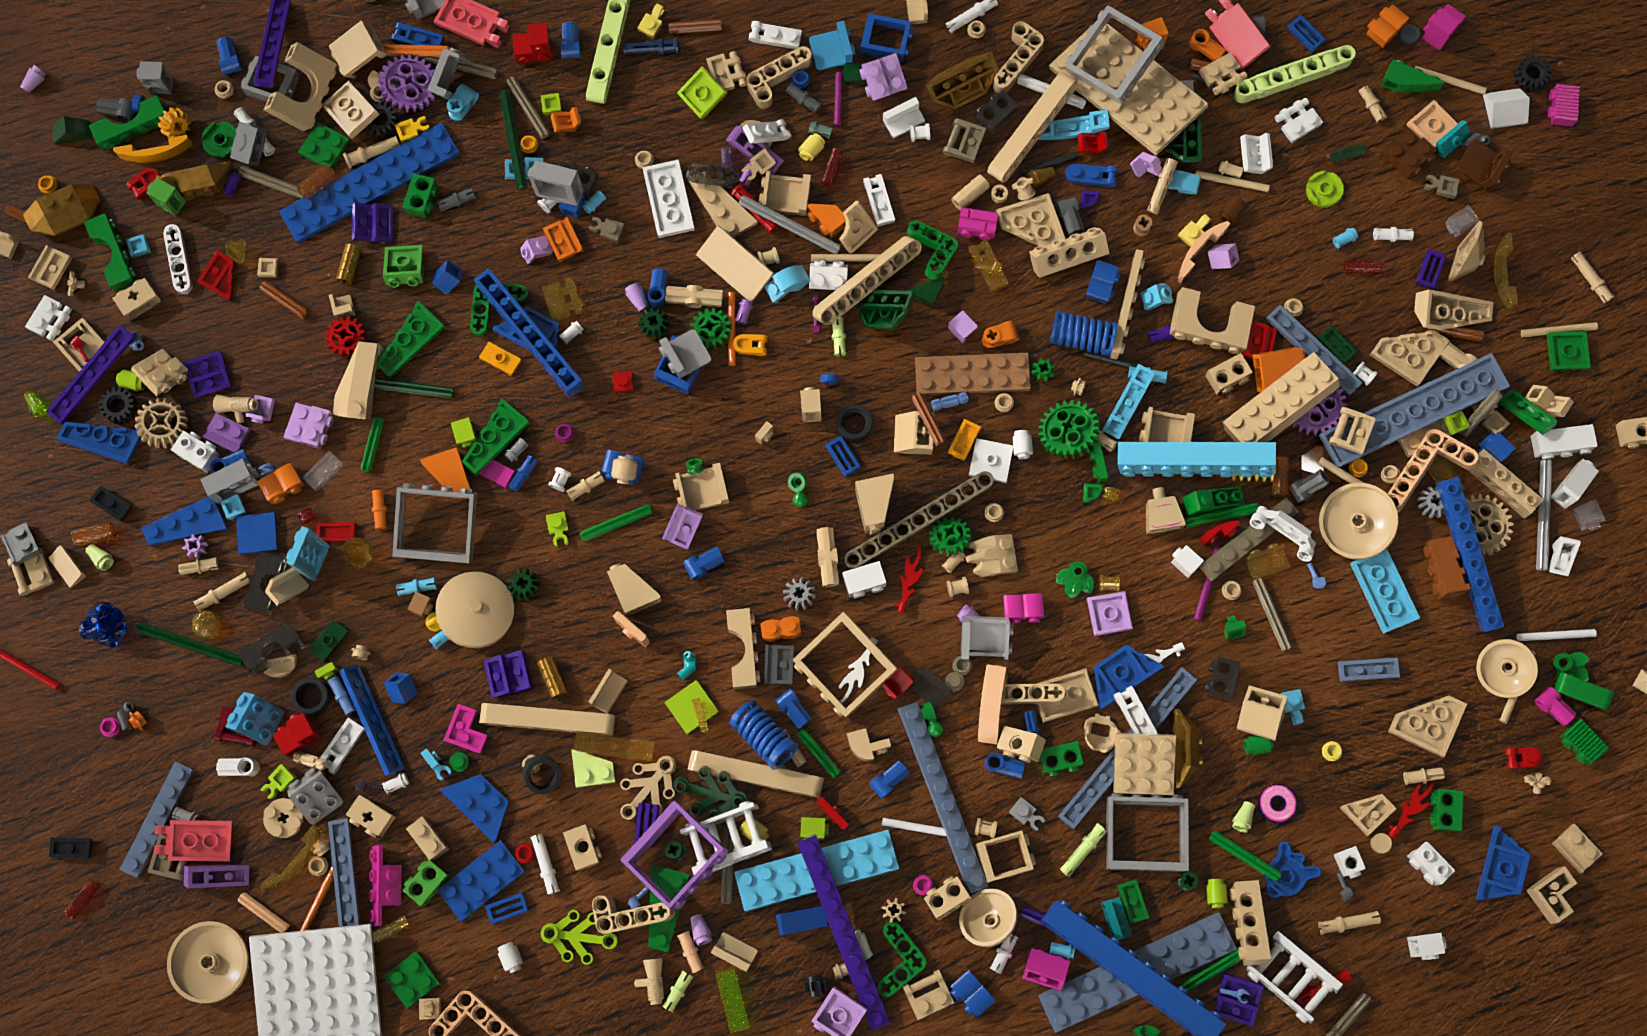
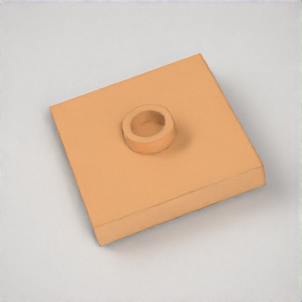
M1433 100L1406 125L1420 139L1424 137L1436 148V142L1458 123Z
M617 611L613 618L624 629L622 632L630 639L633 637L646 648L650 643L647 635Z

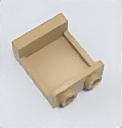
M362 20L329 45L332 52L331 56L340 66L339 71L341 74L352 79L357 77L355 72L377 56L382 59L387 55L372 25Z
M766 171V176H762L761 187H764L763 194L760 193L759 203L777 213L807 216L811 175L803 174V178L771 175L770 171Z
M1149 407L1147 412L1143 413L1142 423H1145V428L1140 432L1139 441L1191 442L1195 414L1187 413L1185 416L1155 411L1153 407Z
M720 463L712 464L713 467L704 469L699 474L691 475L686 473L679 475V473H675L676 479H673L675 491L679 490L680 497L677 498L678 504L695 511L728 504L729 499Z

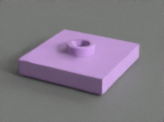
M1125 591L1087 598L1094 636L1133 629Z

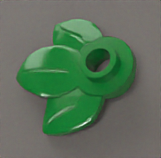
M1081 561L1071 563L1069 568L1063 569L1057 574L1056 583L1065 585V592L1069 599L1075 598L1081 591L1091 594L1094 589L1093 578L1087 573V566ZM1077 567L1082 570L1078 575L1074 572Z
M1575 652L1570 655L1567 653L1557 654L1553 660V665L1557 670L1556 679H1558L1560 672L1588 681L1589 675L1584 665L1590 658L1581 652ZM1561 659H1566L1567 664L1565 666L1560 665Z

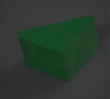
M63 116L52 126L54 144L91 139L90 121Z
M944 277L912 287L908 291L915 292L916 302L933 309L943 289Z

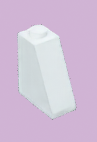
M1584 459L1578 462L1552 493L1551 499L1564 509L1578 501L1598 473L1595 465Z

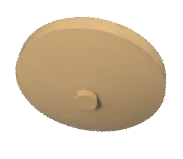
M1351 483L1335 490L1325 500L1319 516V527L1326 544L1340 556L1354 560L1369 559L1385 551L1393 542L1399 525L1398 512L1389 495L1382 489L1367 483Z
M467 572L455 576L444 585L437 598L436 618L438 625L447 638L460 646L482 648L492 645L507 633L513 621L514 602L510 591L498 578L487 573Z
M213 921L200 922L185 929L173 942L167 958V972L171 984L181 996L197 1003H215L231 996L243 983L249 968V952L242 936L232 927Z

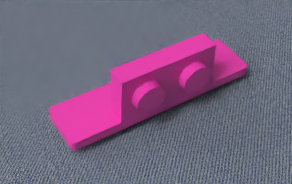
M383 845L373 846L370 851L372 870L370 871L369 878L372 882V890L369 893V900L372 902V910L369 912V921L372 927L382 925V906L401 905L402 865H383Z

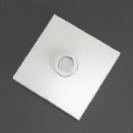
M976 438L969 476L974 477L980 472L987 471L993 475L994 481L1006 483L1013 446Z

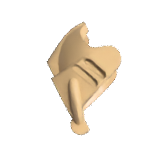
M1095 713V717L1088 718L1084 724L1086 743L1091 750L1103 753L1108 752L1115 746V733H1121L1115 723L1110 720V716L1105 717ZM1093 722L1108 725L1110 727L1108 737L1092 734Z

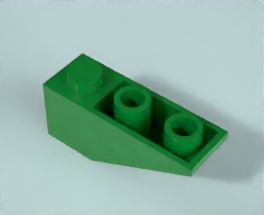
M1393 59L1380 85L1397 93L1435 92L1440 90L1444 81L1440 80L1437 76L1424 73L1419 68H1412L1403 61Z
M1241 487L1200 490L1182 498L1187 516L1245 505Z

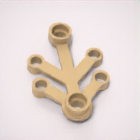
M662 756L658 759L657 763H636L633 766V772L636 775H642L647 771H656L655 774L650 778L633 780L625 778L620 782V787L625 791L634 787H643L631 804L622 806L620 813L624 819L632 820L636 817L638 804L642 803L650 792L652 804L660 806L658 815L662 813L663 807L660 804L658 782L662 777L664 778L665 785L663 796L668 800L675 797L671 774L676 769V762L672 757ZM665 762L670 764L668 769H663ZM642 766V771L637 773L635 768ZM625 781L630 782V786L628 788L623 787V783ZM667 790H672L673 794L671 797L666 796ZM627 809H632L633 813L631 816L626 815Z

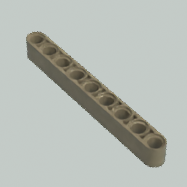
M987 471L980 472L849 551L845 556L846 567L848 569H855L867 564L937 520L988 491L994 482L993 475ZM987 477L990 484L986 486L981 485L979 479ZM971 487L973 494L970 496L965 495L963 489ZM950 496L955 497L957 504L949 505L946 500ZM937 506L940 508L941 513L933 515L930 509ZM921 516L924 519V523L916 525L914 518ZM900 526H905L908 529V533L900 535L897 529ZM889 536L892 542L889 545H884L881 543V538ZM867 546H873L875 553L867 555L864 549ZM856 556L859 562L856 565H851L848 562V558Z

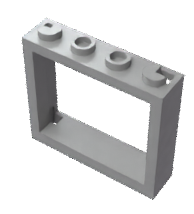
M1107 5L1104 10L1100 11L1095 24L1088 28L1085 38L1079 41L1074 54L1067 58L1065 68L1069 74L1122 105L1164 46V41L1158 34ZM1111 17L1151 40L1117 90L1076 67Z
M403 483V486L397 487L392 557L460 563L472 562L477 493L472 492V489L461 488L460 491H453V487L445 486L441 487V490L434 489L433 485H422V488H418L412 483ZM407 493L469 499L466 553L403 547Z
M1112 793V796L1106 798V870L1189 871L1188 799H1183V795H1171V798H1163V795L1151 794V798L1143 797V794H1131V797H1123V793ZM1114 804L1179 806L1180 863L1113 861Z

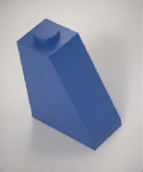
M822 906L776 915L780 936L828 927V920Z

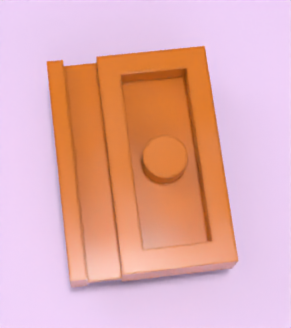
M567 217L562 221H557L543 228L559 262L576 255L580 251L583 252V248Z

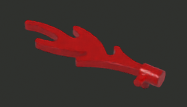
M918 547V554L913 564H910L909 555L906 558L905 572L907 579H904L902 575L900 576L903 588L902 602L895 603V606L898 607L897 613L905 614L906 602L915 592L914 589L908 590V588L912 587L923 573V568L915 572L921 557V547Z
M1431 781L1429 788L1422 795L1418 794L1421 787L1418 784L1412 793L1409 806L1406 801L1403 802L1402 815L1397 826L1394 827L1390 824L1388 827L1391 829L1388 834L1390 838L1395 839L1404 825L1413 822V819H1408L1407 816L1416 815L1429 805L1428 802L1421 804L1420 801L1430 793L1434 781Z

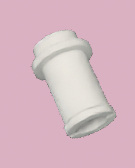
M577 321L572 322L571 326L559 336L568 344L578 334L581 335V331L584 329Z
M399 773L397 777L382 783L385 792L390 794L401 787L406 788L409 780L405 773Z

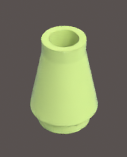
M91 544L86 548V553L97 569L105 571L113 565L114 560L111 554L100 549L95 544Z
M1246 801L1243 803V806L1232 820V827L1244 833L1251 829L1255 805Z

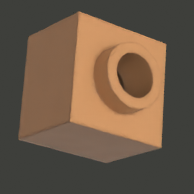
M415 592L408 610L415 615L425 618L433 609V600Z

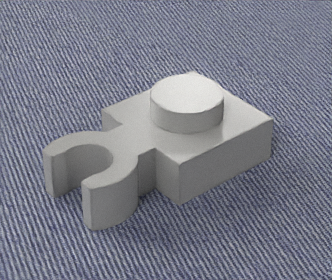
M1022 797L1019 798L1008 812L1023 825L1028 821L1034 831H1038V827L1034 825L1035 820H1039L1042 823L1045 822L1043 817L1033 814L1036 809Z

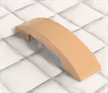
M1228 221L1210 228L1194 242L1181 265L1178 276L1180 284L1193 270L1195 263L1191 260L1209 239L1216 243L1230 225Z
M987 664L980 706L978 742L998 744L1001 704L1007 667Z

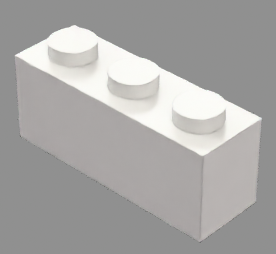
M1593 424L1551 429L1544 435L1536 431L1531 435L1535 458L1552 459L1556 455L1569 457L1573 453L1586 455L1592 453V450L1597 447Z

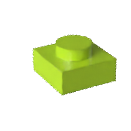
M559 93L541 95L544 115L562 112Z
M1462 410L1443 418L1451 436L1470 428Z
M333 662L315 670L317 677L322 681H328L339 672L337 665Z

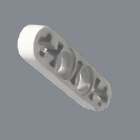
M170 224L165 227L163 234L173 286L180 294H188L192 290L193 284L183 233L177 225ZM173 230L176 232L174 234L176 241H174L173 238L170 236ZM174 247H181V252L178 255L172 254ZM178 264H184V270L181 272H176L175 267ZM179 277H182L183 281L186 283L183 289L180 287L182 285V282Z

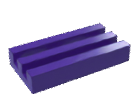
M1428 249L1415 284H1420L1424 288L1429 287L1430 290H1434L1446 255ZM1430 255H1433L1426 278L1422 280ZM1438 257L1440 258L1439 264L1437 266L1432 283H1429L1430 276L1432 274L1435 262Z
M641 802L638 804L635 843L642 834L644 807H646L643 834L649 828L651 808H653L652 824L657 820L659 814L658 804Z

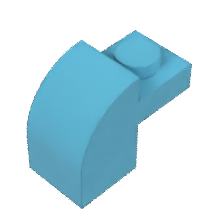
M802 265L791 266L772 276L773 280L764 288L772 302H778L789 292L799 291L811 280Z

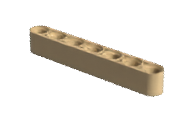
M1063 72L1056 76L991 162L987 170L989 175L1002 183L1009 179L1074 93L1078 85L1077 80Z
M908 236L902 237L816 305L813 309V317L825 325L832 324L914 259L922 250L921 243Z
M482 703L479 723L494 726L612 736L614 733L615 715Z
M694 750L691 752L688 770L698 773L702 766H708L711 770V775L715 777L721 771H727L730 775V780L814 798H820L824 778L780 768L772 770L766 765ZM701 770L702 774H708L706 770ZM720 775V778L727 779L725 775Z

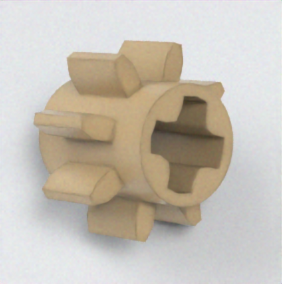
M897 898L892 903L887 899L888 906L881 907L883 910H886L883 918L889 916L890 923H892L893 918H897L900 922L899 915L906 914L905 911H901L904 903L899 905ZM893 905H896L899 913H895L892 916L891 912L888 911V907L892 908Z

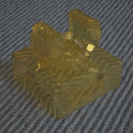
M230 239L225 243L226 255L241 265L245 261V252L247 251L245 245L247 242L239 239L235 243Z

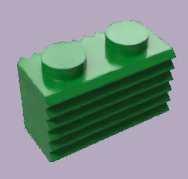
M1582 719L1575 721L1559 736L1562 739L1561 743L1568 750L1572 749L1576 754V759L1583 765H1592L1609 749Z

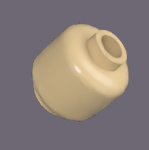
M619 455L618 458L613 460L611 475L617 479V483L628 484L629 481L636 479L638 464L634 461V457Z

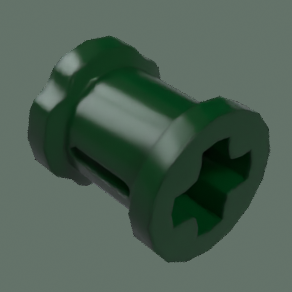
M671 841L666 845L665 854L668 858L681 861L687 855V848L681 843ZM675 848H679V849L676 851V852H677V855L673 854V853L675 852Z
M1192 872L1183 873L1178 877V886L1185 891L1192 890L1198 884V877ZM1186 876H1187L1188 879H1190V878L1192 879V882L1190 883V887H1189L1188 884H1184V880H1186Z

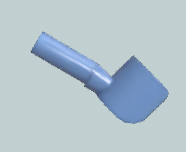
M1312 563L1307 564L1312 574L1313 587L1316 589L1324 588L1326 585L1325 577H1318Z
M646 886L639 894L630 898L628 902L631 909L640 907L639 899L650 889Z
M1220 989V993L1237 997L1243 1004L1248 1003L1247 999L1241 998L1243 994L1250 995L1245 989H1239L1238 991Z

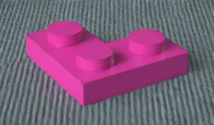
M457 704L444 741L481 754L488 735L470 729L477 711Z

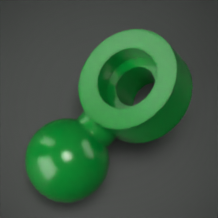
M802 472L793 473L788 478V486L792 491L796 492L793 497V504L796 507L802 508L808 502L807 496L803 493V490L808 486V478Z
M931 702L922 704L923 708L920 711L923 719H927L930 723L928 727L929 734L933 737L941 736L944 728L941 723L937 722Z

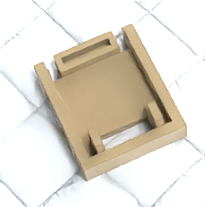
M83 318L53 341L79 372L87 362L66 341L81 330L84 334L79 338L85 343L81 348L89 360L104 343L102 338Z

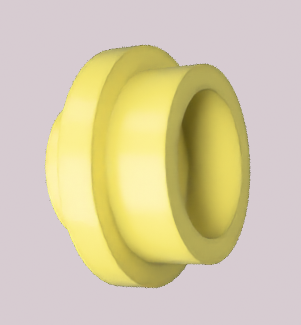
M1327 742L1322 748V755L1328 761H1336L1342 755V748L1336 742Z

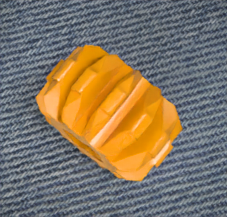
M170 107L169 112L163 111L164 116L159 117L161 120L158 123L161 128L160 131L168 138L186 135L185 131L190 130L188 126L191 124L189 116L180 108L174 109Z

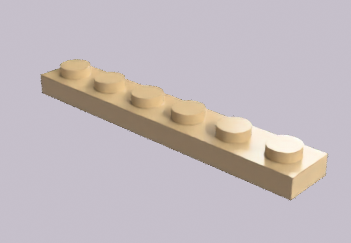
M1136 249L1118 320L1116 337L1110 355L1112 359L1117 360L1119 354L1124 352L1125 343H1122L1123 336L1127 337L1129 326L1126 324L1127 320H1131L1133 309L1130 307L1131 303H1135L1137 292L1134 290L1135 286H1139L1141 275L1138 273L1139 269H1143L1145 258H1142L1144 252L1142 250Z

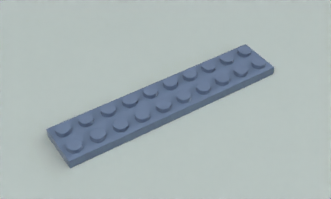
M1490 353L1363 413L1376 419L1362 455L1329 443L1337 426L1320 433L1319 437L1334 465L1340 468L1442 420L1448 415L1486 399L1493 390L1501 392L1509 388L1510 385L1493 354ZM1354 418L1347 421L1341 436L1342 440L1346 441Z
M1218 912L1133 952L1139 956L1137 958L1139 961H1146L1156 968L1154 972L1158 975L1164 974L1173 979L1236 950V947ZM1098 967L1065 982L1061 991L1052 988L1039 994L1038 997L1054 1032L1057 1033L1138 994L1102 967Z

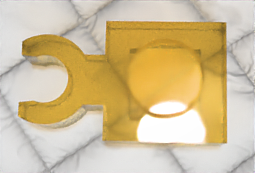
M700 698L693 699L692 702L701 733L709 732L705 714L708 713L706 703L701 702Z

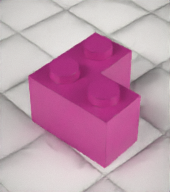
M1449 4L1444 9L1439 8L1423 29L1425 34L1422 39L1438 50H1441L1466 16Z

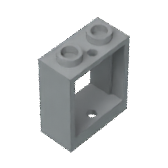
M255 56L254 60L249 64L248 73L242 80L241 88L246 96L267 102L271 93L253 87L259 58ZM278 63L277 72L285 74L278 92L291 99L300 75L296 69Z
M535 160L533 167H530L528 171V177L530 178L535 195L578 206L584 190L577 170Z
M241 459L200 480L208 497L219 505L225 499L237 494L240 495L258 486L257 481L260 475L251 463Z

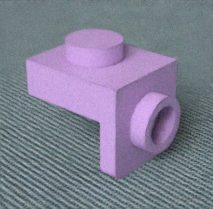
M1142 152L1130 163L1137 177H1141L1147 171L1157 176L1162 172L1159 158Z
M546 235L527 239L521 247L522 257L525 258L527 264H531L535 258L548 256L553 252Z
M255 395L254 399L258 402V408L251 413H246V417H251L252 422L263 424V420L271 421L275 399Z

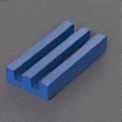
M1302 15L1298 16L1287 26V29L1311 53L1326 42V39ZM1310 33H1311L1319 42H1317V41L1310 35Z
M842 435L825 444L844 477L861 469L860 464ZM839 441L841 442L842 446L844 447L847 454L854 463V467L850 465L849 461L847 460L844 453L837 444ZM832 445H834L835 449L837 450V452L839 453L840 457L842 458V460L844 461L845 465L847 466V468H848L847 471L845 470V468H844L843 465L841 464L840 460L838 459L837 455H836L835 452L833 451V449H832V447H831Z
M524 892L486 905L485 908L491 925L529 912ZM518 898L521 899V902L491 912V908ZM523 905L524 909L515 911L513 913L507 914L496 919L493 918V916L498 915L500 913L509 911L511 909Z

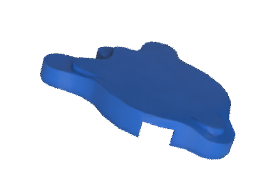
M1280 842L1277 856L1269 865L1282 874L1277 882L1265 876L1267 896L1276 899L1279 896H1292L1299 893L1309 879L1321 875L1320 868L1317 866H1303L1305 856L1301 853L1292 852L1288 842Z

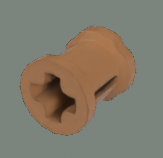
M1144 214L1139 215L1133 226L1134 233L1140 237L1146 236L1152 226V219Z

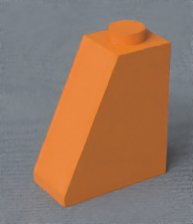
M1293 347L1252 354L1257 392L1265 390L1304 360L1306 357L1303 348Z
M457 447L420 459L421 464L442 487H453V491H460L461 488L472 489ZM453 497L455 500H456V499H458V500L467 499V498H456V497Z

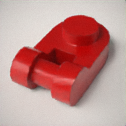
M147 168L128 181L126 186L130 191L134 192L137 200H141L146 196L150 183L154 182L160 174L153 168Z
M1534 747L1505 749V755H1508L1509 761L1507 769L1532 768L1538 766L1542 761L1541 752ZM1516 755H1520L1521 762H1517Z

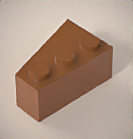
M1453 537L1438 538L1426 542L1423 551L1425 557H1428V573L1433 578L1432 590L1434 595H1437V599L1457 597L1469 591L1471 587L1470 584H1465L1462 575L1465 574L1464 568H1459L1457 559L1460 556Z

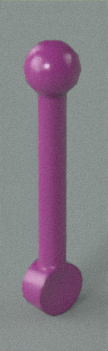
M818 295L812 297L814 308L818 305L820 299ZM814 318L812 331L813 333H818L820 328L818 321Z

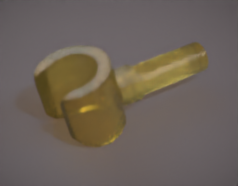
M994 261L992 266L975 264V268L990 271L994 275L1000 274L1003 268L1002 264L998 261Z

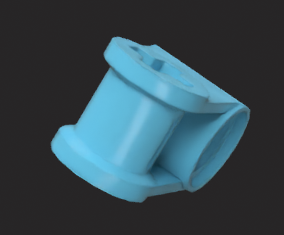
M461 84L447 102L450 118L455 121L462 120L470 108L477 102L479 93L465 84Z

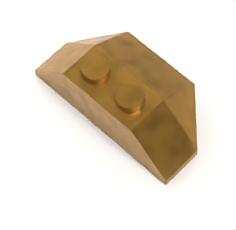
M992 52L968 58L937 74L926 86L933 102L957 109L987 94L999 69Z
M226 161L224 163H213L158 175L157 178L175 187L184 199L192 200L197 196H212L214 193L220 192L228 181L227 175H230V172H235V168L230 161Z
M70 184L36 199L23 214V217L31 232L57 236L92 219L101 200L92 184Z
M1180 709L1172 711V735H1176L1174 790L1179 789L1199 769V766H1202L1203 762L1202 754H1199V746H1202V734H1199L1197 726Z

